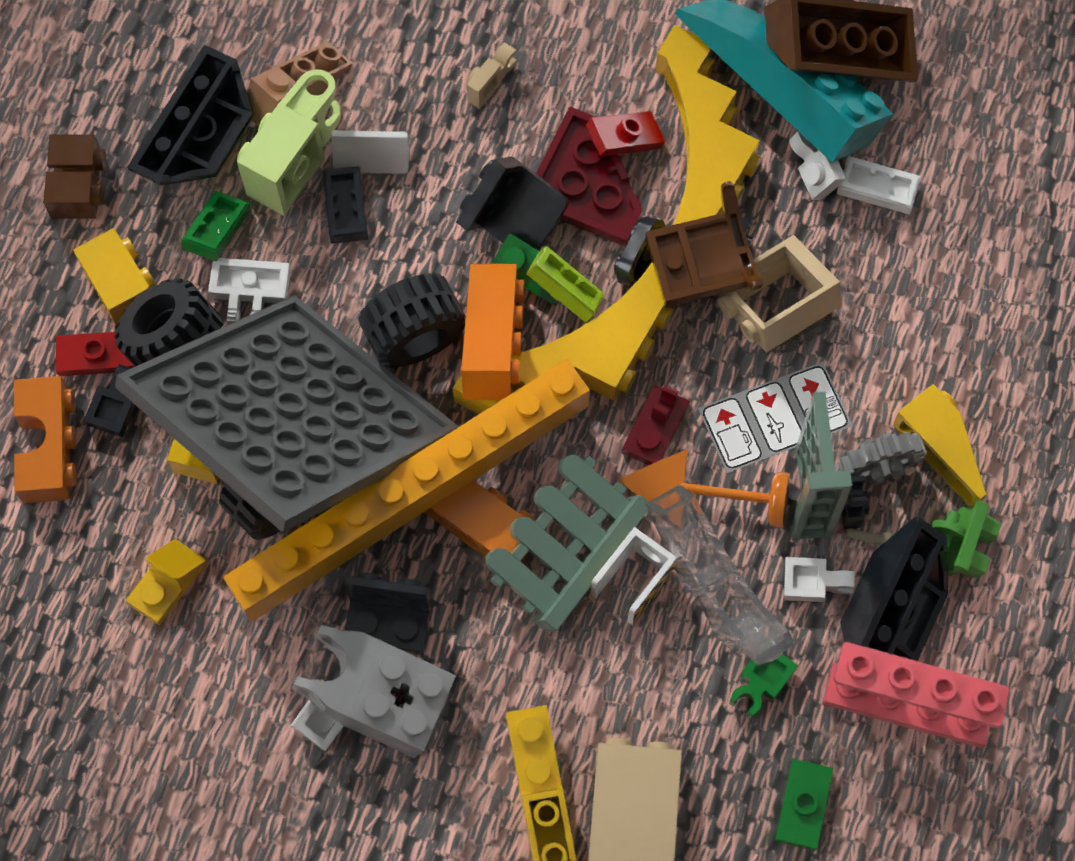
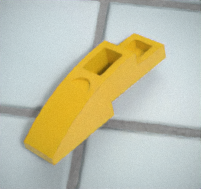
M547 705L506 712L514 765L533 861H577Z

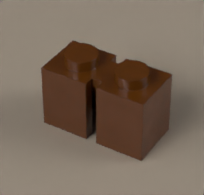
M49 134L47 167L54 168V172H46L43 203L50 218L96 219L97 205H103L104 187L98 181L100 179V171H106V150L100 148L95 134Z

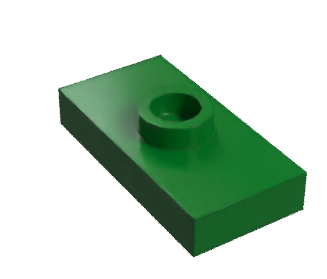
M215 190L182 238V249L217 262L250 211V203Z
M792 759L774 842L811 851L817 850L833 768Z

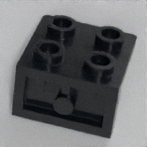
M358 573L357 577L346 576L345 588L350 603L344 631L363 632L409 654L424 656L432 611L428 588L422 587L421 582L413 579L401 578L397 580V583L381 581L380 576L371 573Z

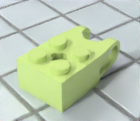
M310 70L304 73L276 106L274 111L267 113L262 118L258 133L251 143L246 142L242 146L237 156V164L246 195L283 216L286 215L324 161L323 147L341 119L340 106L334 100L336 94L335 80L328 72ZM315 80H322L328 84V88L321 95H312L307 91L309 83ZM330 107L333 110V114L329 119L325 120Z

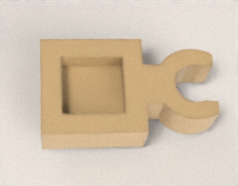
M504 42L496 51L493 59L488 58L480 68L475 67L466 80L467 98L470 104L478 109L485 104L501 84V78L504 74L508 73L516 64L517 60L513 58L516 49Z

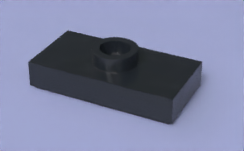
M360 166L322 170L330 243L369 240Z

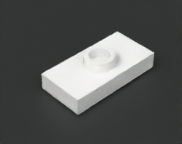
M847 157L843 170L846 180L839 185L837 194L910 215L921 176L855 157Z

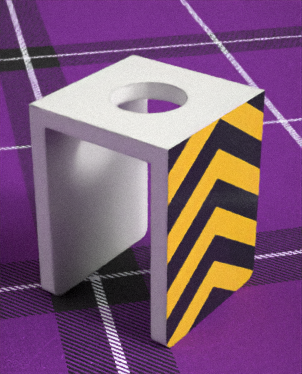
M635 527L591 582V596L596 598L633 550L660 569L629 609L628 623L632 626L673 575L677 557Z

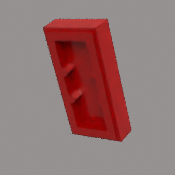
M651 111L592 117L586 124L600 157L657 150L666 142Z
M115 332L56 335V373L58 376L115 373L119 364L130 368L135 366L117 348L115 344L116 338L114 337Z

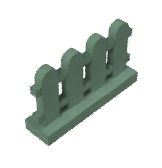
M577 455L563 457L558 464L559 474L566 480L560 490L553 486L539 488L534 495V502L542 511L536 521L529 517L516 518L510 525V534L518 542L515 549L511 553L503 548L493 549L487 554L485 559L487 568L494 574L490 581L496 587H501L505 583L524 599L525 602L521 608L528 614H531L534 609L538 611L532 622L543 631H557L590 588L591 582L652 506L641 495L630 497L622 495L627 488L620 482L612 486L592 468L596 461L590 456H586L584 459ZM575 490H578L597 507L590 517L569 500V497ZM606 516L610 518L603 528L599 526ZM552 520L573 538L566 548L545 531V528ZM584 547L586 549L585 552L577 559L575 557L576 554ZM528 551L549 569L542 580L520 562ZM560 578L562 582L554 591L551 587Z

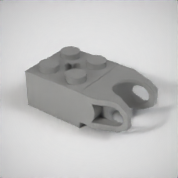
M320 625L314 637L324 643L338 658L341 668L339 677L332 681L309 680L297 676L291 689L306 697L323 715L339 721L341 725L413 758L421 754L427 745L456 675L363 632L339 631ZM390 692L392 694L395 692L400 693L405 703L400 707L395 706V697L390 695Z

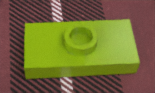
M547 246L537 254L526 273L548 291L555 300L565 305L585 323L594 316L605 295Z

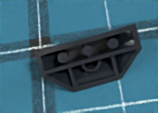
M207 45L202 47L127 166L129 171L160 186L212 178L218 175L254 116L237 59Z
M914 517L872 553L840 621L844 642L914 661L919 660L948 596V564L945 550L948 549L947 537L921 517Z

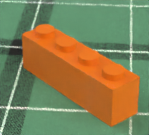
M470 264L461 368L463 400H502L512 394V384H520V360H514V356H521L522 334L521 332H516V329H523V306H517V303H524L525 281L517 280V264Z
M475 480L424 512L485 558L493 549L503 548L510 553L515 549L518 542L510 534V525L516 518L529 517L536 521L528 512L520 510L518 513L506 504L508 502L507 499L493 487H489L486 490ZM528 551L520 562L524 563L531 553Z

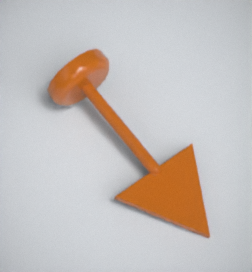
M688 449L617 479L633 493L644 497L652 504L651 507L677 527H679L683 493L768 503L769 524L775 528L784 527L790 484V473L778 472L774 475L770 494L684 483Z

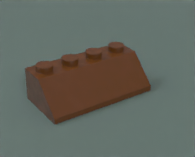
M776 0L764 6L767 44L790 70L912 83L918 81L913 8L850 0Z

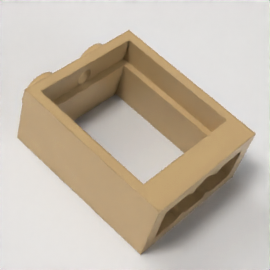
M794 235L753 259L759 276L763 279V286L760 289L747 291L743 288L720 294L718 304L723 314L728 319L734 318L740 324L746 339L750 343L756 342L766 353L842 306L840 281ZM790 272L810 295L764 323L744 300Z

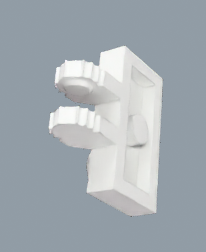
M219 258L217 262L213 261L208 294L210 299L229 300L227 325L240 320L241 301L253 302L250 314L252 315L263 310L264 303L276 304L287 299L291 273L290 264Z

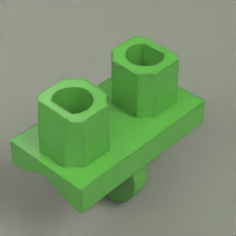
M980 500L976 501L973 507L962 506L958 512L949 511L946 520H934L932 523V527L947 537L948 549L945 550L948 564V576L961 573L976 578L986 573L990 561L989 557L976 551L975 548L978 541L984 544L994 542L998 536L1001 523L987 514L989 505Z

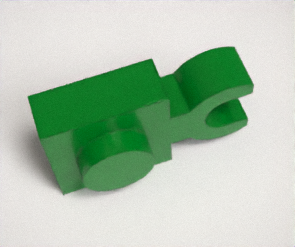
M765 641L740 675L742 679L748 682V685L736 688L731 695L729 704L734 706L739 698H749L753 706L748 711L747 717L749 719L754 718L761 708L762 695L764 694L774 701L799 665Z

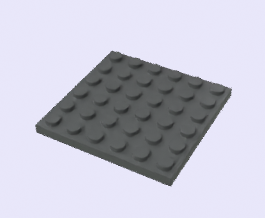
M295 295L117 375L115 384L117 390L282 532L293 528L388 476L398 465L459 427Z

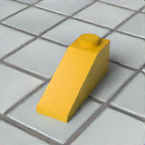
M932 384L897 413L893 426L901 434L909 432L910 435L918 433L921 436L927 455L924 456L925 460L969 507H973L976 501H983L986 492L961 412L957 409V403L949 393L940 391Z

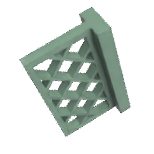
M815 392L812 395L796 446L801 495L791 521L792 539L832 537L852 488L850 470L835 471L826 392Z

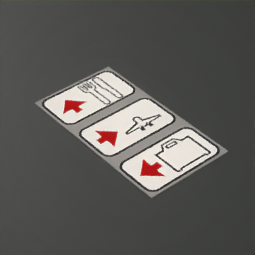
M823 362L698 408L727 473L795 448L812 395L815 392H826L831 434L853 426Z

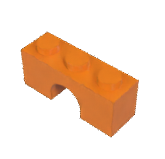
M61 376L14 380V417L22 430L42 429L46 431L45 440L38 449L28 453L14 454V492L23 504L71 500L70 487L77 485L75 463H70V449H76V432L73 425L69 426V413L75 412L76 409L75 394L73 389H68Z

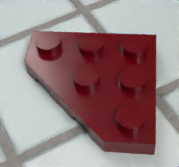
M569 106L536 174L567 197L569 205L560 218L561 221L626 247L631 238L634 225L642 217L643 209L634 195L628 181V174L619 154L600 157L586 127L588 121L596 116Z

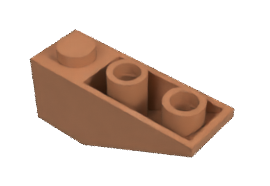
M326 41L251 78L247 90L254 114L251 121L259 127L262 118L267 113L274 111L276 106L304 73L310 70H323L332 75L336 81L352 67L353 62ZM315 80L309 83L307 91L312 95H321L328 88V84L322 80Z

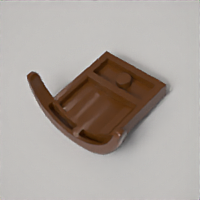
M731 181L724 182L721 185L723 213L646 232V242L665 307L743 288L747 291H753L763 286V279L759 276L750 251L740 215L735 187Z

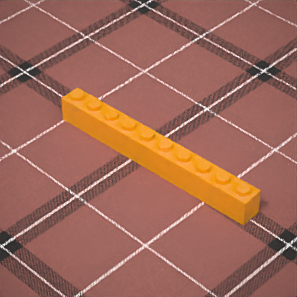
M568 359L562 361L404 461L388 476L344 499L224 575V581L249 621L253 622L430 509L438 502L588 408L590 389Z

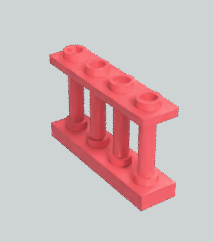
M845 642L841 647L838 663L833 662L822 704L983 749L986 745L989 727L999 728L1002 725L1009 687Z

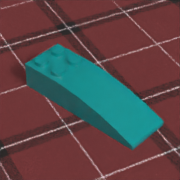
M706 0L678 8L675 13L685 25L831 162L868 148L893 115L884 106L882 98L873 92H869L857 81V77L790 70L767 44L765 16L752 9L728 0Z

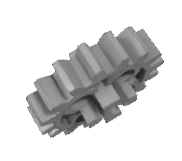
M905 432L899 436H896L895 433L882 434L874 442H872V439H866L860 443L858 450L848 451V456L839 459L840 463H838L840 471L850 470L851 477L864 476V483L869 481V483L883 484L885 479L890 478L891 475L893 479H898L904 475V469L916 467V462L923 461L927 452L918 433L910 435L909 432Z

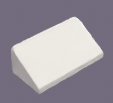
M339 130L331 132L333 169L360 166L361 173L406 174L408 172L409 143L406 132Z

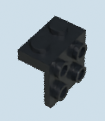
M513 156L490 160L480 172L479 178L481 182L476 190L470 192L460 205L462 212L456 223L466 231L484 228L502 243H504L508 234L512 233L540 250L569 205L567 197Z

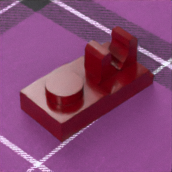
M656 385L653 386L622 448V454L647 465L662 460L690 401L680 397L678 390L664 385L663 388Z

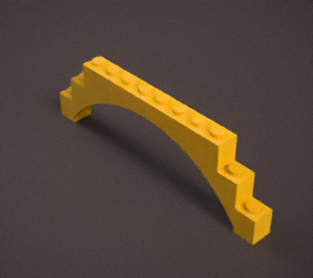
M674 25L657 52L656 71L665 76L676 100L683 124L687 150L685 191L673 225L723 213L721 185L724 182L731 181L733 183L738 202L744 190V187L741 186L742 181L746 175L753 177L762 158L757 155L760 140L731 127L739 108L734 106L737 91L709 78L716 64V60L712 59L713 50L697 35L677 25ZM653 262L641 278L617 302L598 317L570 334L543 346L521 353V356H514V360H520V384H512V393L568 359L591 390L615 401L620 391L627 393L637 374L633 370L639 359L645 361L648 358L655 344V340L651 339L657 327L662 330L666 327L673 313V309L670 306L665 307ZM462 374L453 387L454 402L477 414L482 413L501 401L463 400Z

